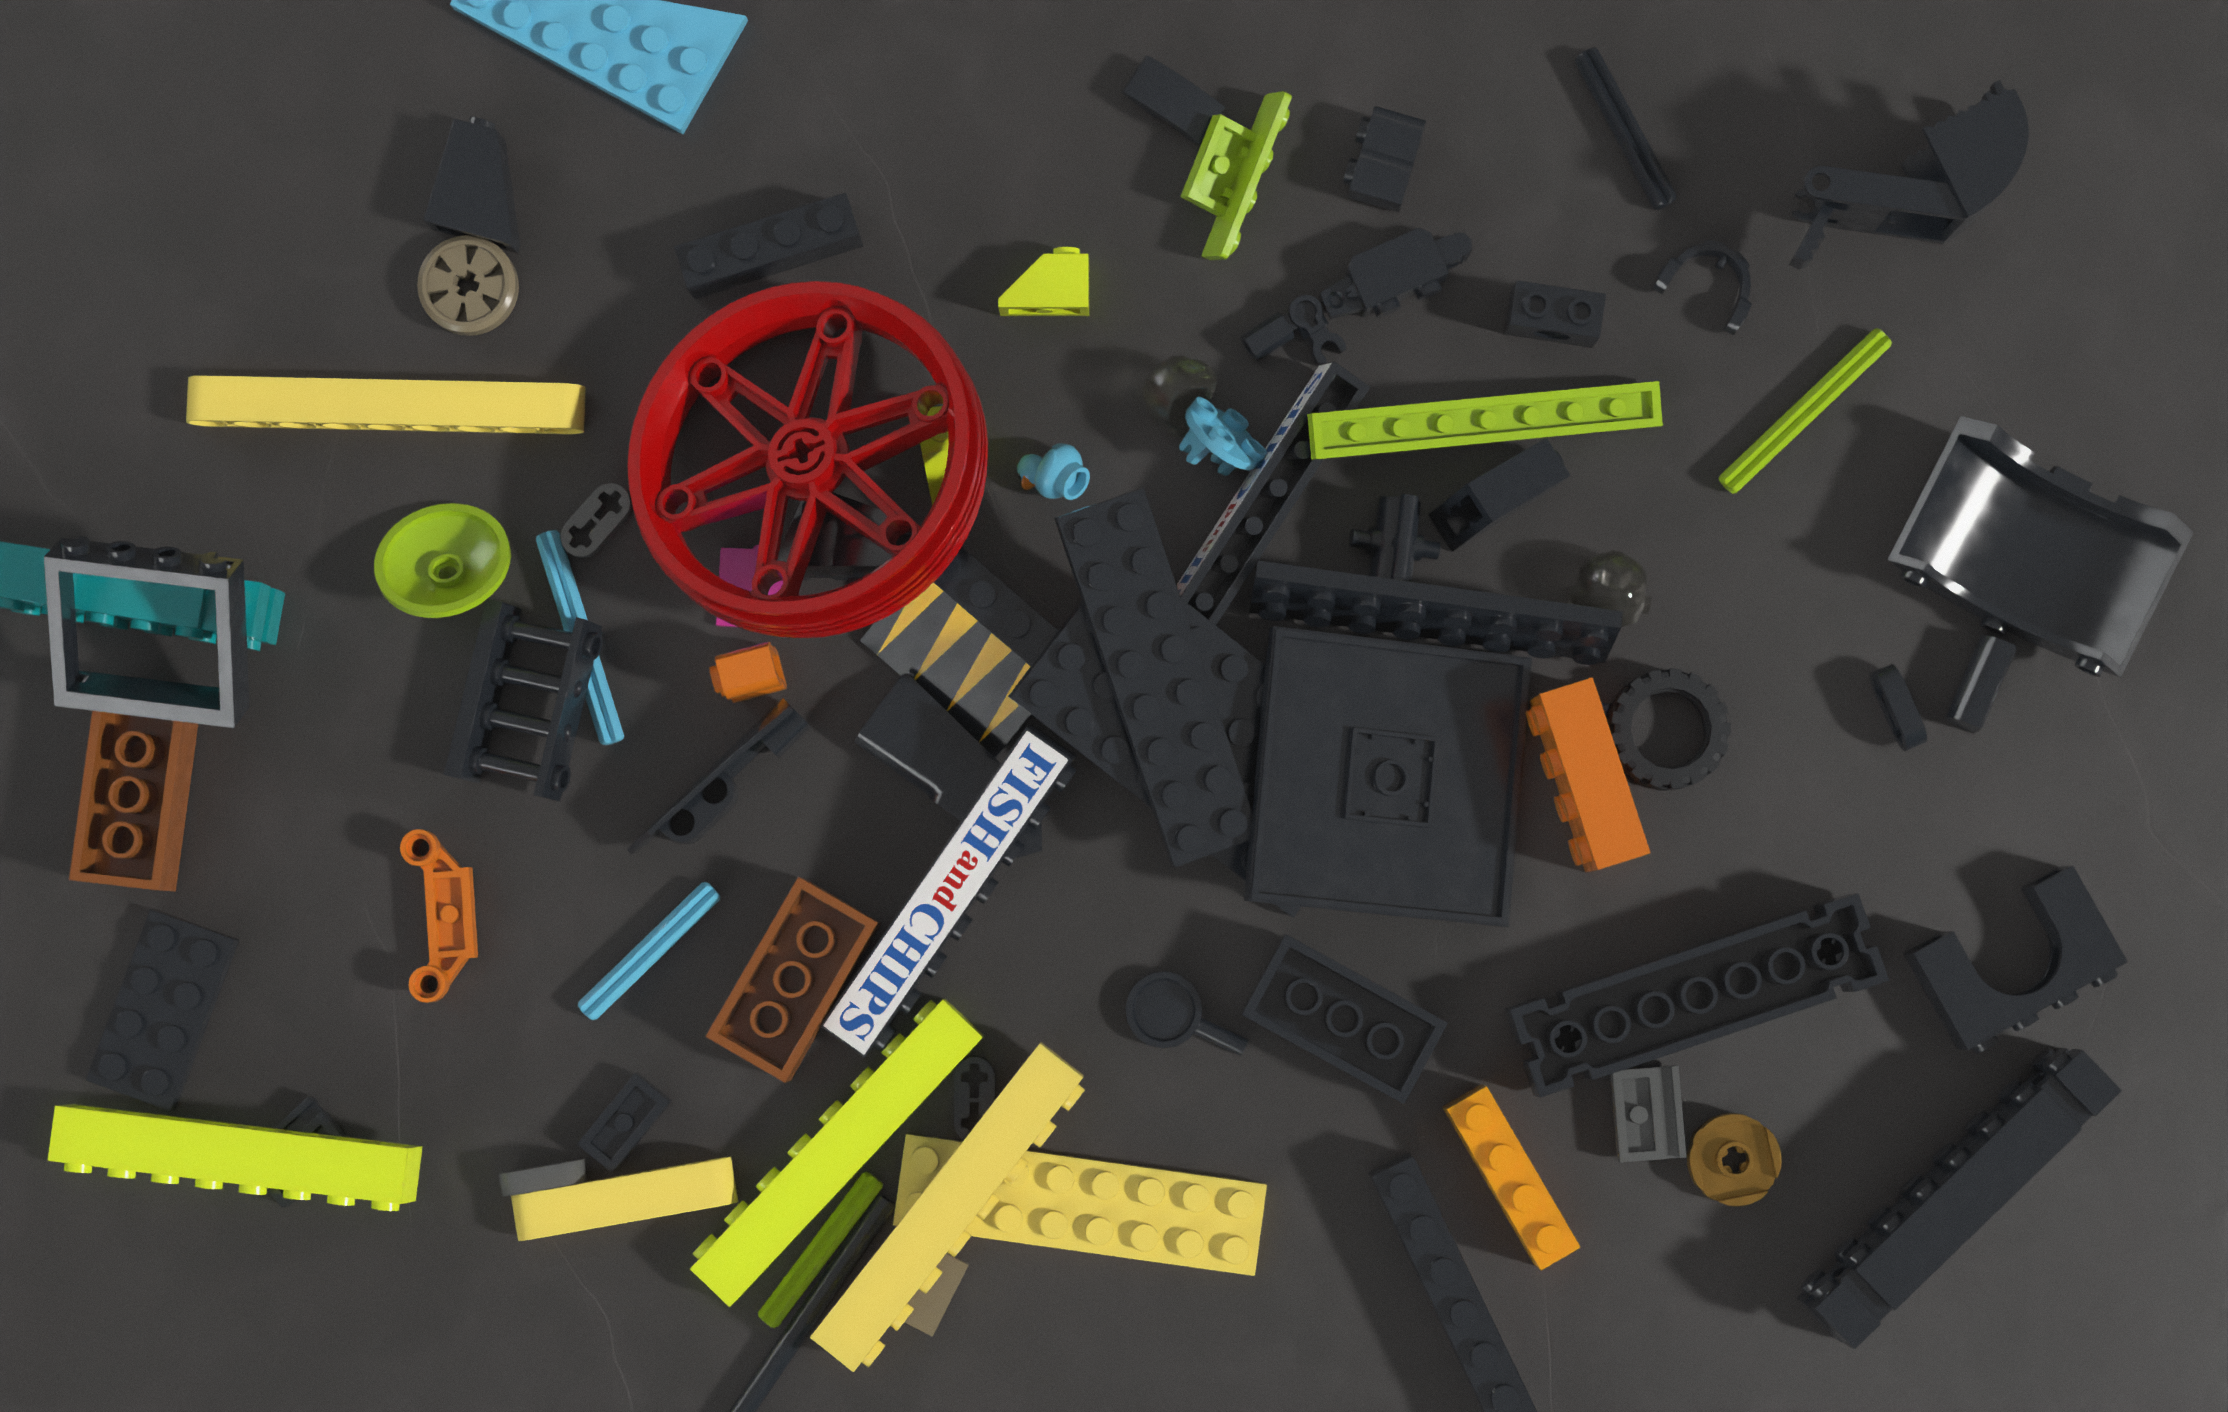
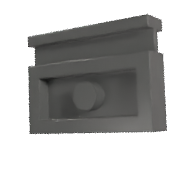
M1679 1066L1631 1068L1610 1074L1618 1162L1687 1158Z

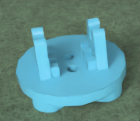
M1197 397L1186 410L1185 419L1190 429L1179 445V449L1189 453L1186 458L1188 463L1196 465L1211 452L1213 453L1211 461L1220 464L1218 473L1227 476L1236 467L1249 471L1256 468L1267 455L1266 449L1246 431L1249 426L1246 418L1236 410L1228 408L1224 413L1202 397Z

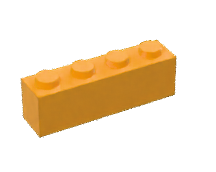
M1480 1084L1442 1107L1534 1266L1542 1271L1581 1248L1488 1087Z

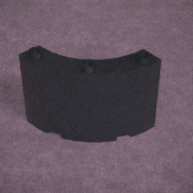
M1960 416L1888 561L1902 571L1900 575L1902 580L1921 589L1927 587L1951 603L1981 618L1980 626L1994 634L2005 636L2006 632H2009L2041 648L2075 661L2074 666L2089 675L2100 677L2102 672L2121 677L2194 532L2174 513L2139 503L2119 495L2116 503L2091 493L2090 490L2093 483L2059 466H2053L2052 469L2046 470L2032 462L2031 460L2035 452L2018 442L1998 425Z

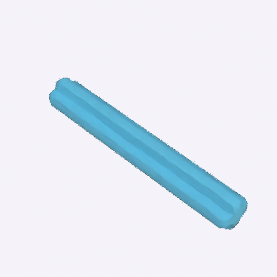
M702 882L578 1002V1007L582 1013L591 1020L598 1019L720 901L721 896L717 890L707 882Z

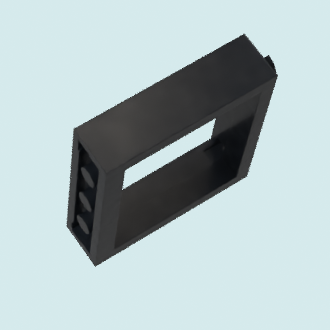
M79 536L78 539L61 537L44 556L54 706L235 728L250 707L244 559L219 557L217 552L204 554L186 553L170 546L153 549L136 547L135 544L128 541L103 543L90 541L84 536ZM73 573L215 590L219 687L80 671Z

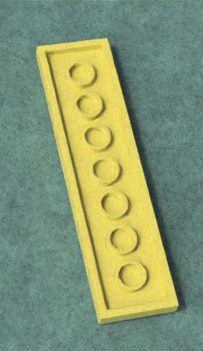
M906 1134L893 1225L897 1226L963 1141ZM1027 1150L1022 1158L1028 1164L1012 1184L1004 1179L993 1194L1000 1200L983 1221L975 1216L965 1229L973 1237L1255 1276L1267 1184Z

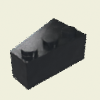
M832 492V494L878 526L887 518L878 508ZM800 501L779 550L778 561L787 562L806 501ZM827 511L803 580H810V578H832L834 580L862 578L883 565L893 556ZM912 532L899 536L896 545L900 546L909 541Z

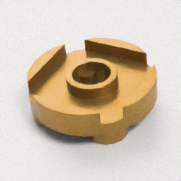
M1726 1113L1712 1117L1700 1128L1696 1129L1690 1138V1145L1687 1150V1166L1694 1184L1706 1197L1725 1205L1744 1206L1762 1199L1769 1192L1768 1189L1773 1185L1775 1178H1778L1781 1170V1151L1773 1133L1759 1121L1743 1114ZM1733 1146L1736 1152L1745 1153L1746 1161L1739 1163L1740 1171L1732 1172L1730 1166L1722 1164V1157H1725L1728 1153L1727 1149Z

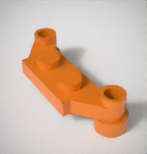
M416 829L408 832L403 837L400 844V852L406 862L411 865L420 866L424 871L429 963L427 966L416 969L411 974L409 990L416 1000L429 1003L436 1002L445 996L451 983L469 958H478L473 868H463L440 844L438 838L432 832ZM426 840L429 844V851L425 856H422L419 847ZM432 976L438 981V987L434 992L428 988V980Z

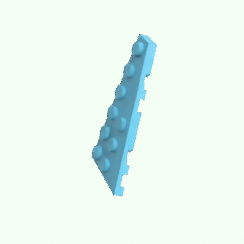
M452 0L450 3L455 11L681 134H684L748 22L745 15L662 0Z

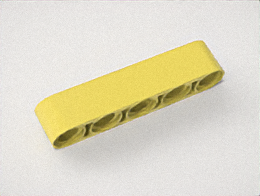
M730 1156L511 1195L518 1241H525L737 1203L738 1196Z

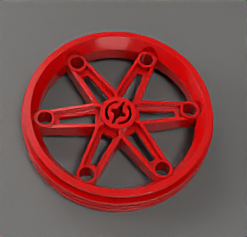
M798 282L767 288L728 304L697 325L674 347L650 381L640 402L629 442L628 481L635 518L642 538L664 573L686 595L712 615L748 631L770 636L817 638L847 633L882 620L908 605L945 571L958 554L975 522L984 495L988 463L986 420L973 381L954 350L930 323L907 306L877 292L838 282ZM816 327L814 338L789 407L727 366L747 350L768 339L787 332ZM846 328L841 336L833 338V335L839 329ZM866 331L881 336L909 352L928 370L936 385L925 386L915 392L851 409L859 349L862 343V332ZM828 359H837L827 420L809 417ZM721 376L718 383L708 387L714 378ZM738 394L784 425L774 434L771 442L730 403ZM701 395L752 447L681 483L671 485L672 459L679 432L692 405L698 396ZM943 404L938 413L927 416L928 411L933 406ZM906 416L909 417L910 424L850 452L845 435ZM948 431V457L942 484L928 515L921 526H919L864 471L938 434ZM766 466L770 483L708 502L706 494ZM845 476L887 516L880 526L832 494L842 483ZM788 499L806 501L787 562L778 561ZM688 502L684 511L675 514L677 508L682 503ZM764 509L755 573L752 578V590L749 591L737 587L705 568L694 556L681 532L692 531L703 525ZM827 511L893 556L871 573L847 585L817 594L799 596V590ZM912 532L909 541L900 546L896 545L899 536ZM783 581L781 589L777 593L768 595L770 587L774 583Z

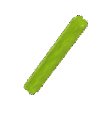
M867 1171L861 1174L759 1310L758 1316L764 1323L773 1328L781 1324L883 1188V1183L877 1177Z

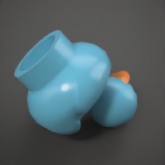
M1058 443L1053 445V449H1050L1043 458L1036 454H1028L1019 460L1016 469L1018 477L1022 480L1021 486L1024 490H1030L1035 486L1036 490L1043 497L1049 499L1065 497L1068 500L1078 498L1088 486L1090 473L1088 469L1083 467L1080 453L1071 445Z

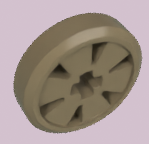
M465 235L447 239L431 250L421 265L417 287L419 299L424 310L439 326L458 335L474 336L497 328L509 317L518 298L519 281L513 263L502 249L487 239ZM471 275H474L473 281L479 285L477 291H468L466 296H461L463 290L458 286L459 281H468Z

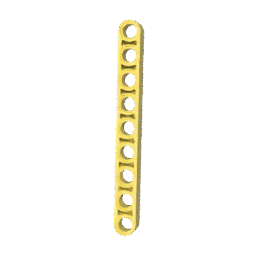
M188 377L186 423L208 427L584 433L586 387L569 383Z

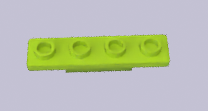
M1284 91L1266 94L1251 130L1221 114L1212 116L1181 194V198L1217 216L1202 252V257L1208 260H1226L1238 247L1241 239L1240 227L1245 215L1253 208L1257 199V191L1255 189L1261 174L1267 170L1273 159L1272 147L1276 136L1288 121L1290 114L1288 106L1292 95Z

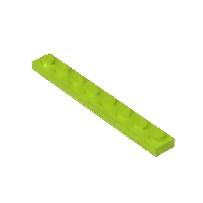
M1659 381L1307 414L1311 460L1663 426Z

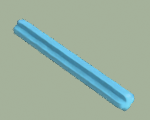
M557 530L543 532L536 536V543L563 629L573 632L576 617L588 619L566 550L561 543V534ZM598 656L593 663L585 698L599 742L602 745H610L624 739V733L600 657Z

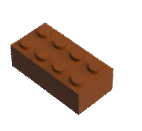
M92 711L69 880L176 892L198 731L197 723Z
M798 877L705 1037L784 1083L791 1081L822 1028L820 1025L834 1007L882 923L807 879Z

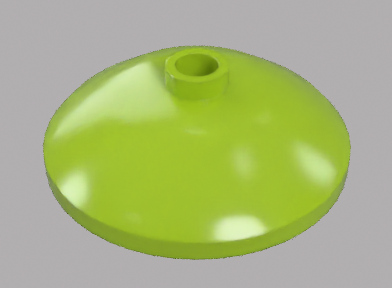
M438 504L409 514L387 532L380 542L375 555L374 573L383 596L397 609L407 614L424 618L448 617L478 606L498 589L509 569L511 549L503 527L489 513L465 504Z

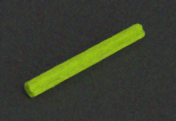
M1873 329L1719 476L1718 479L1722 486L1732 494L1737 493L1891 347L1892 341L1881 329Z

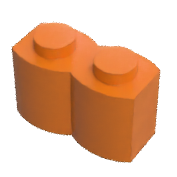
M770 642L715 656L716 665L709 667L716 693H721L722 697L726 696L733 703L787 689L778 651Z

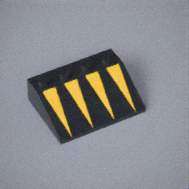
M961 547L945 571L922 594L890 616L873 623L860 641L900 676L905 673L909 674L990 754L997 758L1032 717L1031 714L1011 700L1008 695L1058 630Z

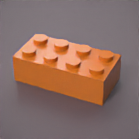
M1593 677L1541 693L1530 700L1531 709L1526 711L1528 725L1533 736H1541L1545 752L1540 754L1541 764L1547 779H1555L1560 795L1554 797V803L1561 822L1569 821L1574 838L1568 840V845L1575 865L1583 864L1585 872H1591L1650 854L1651 852Z

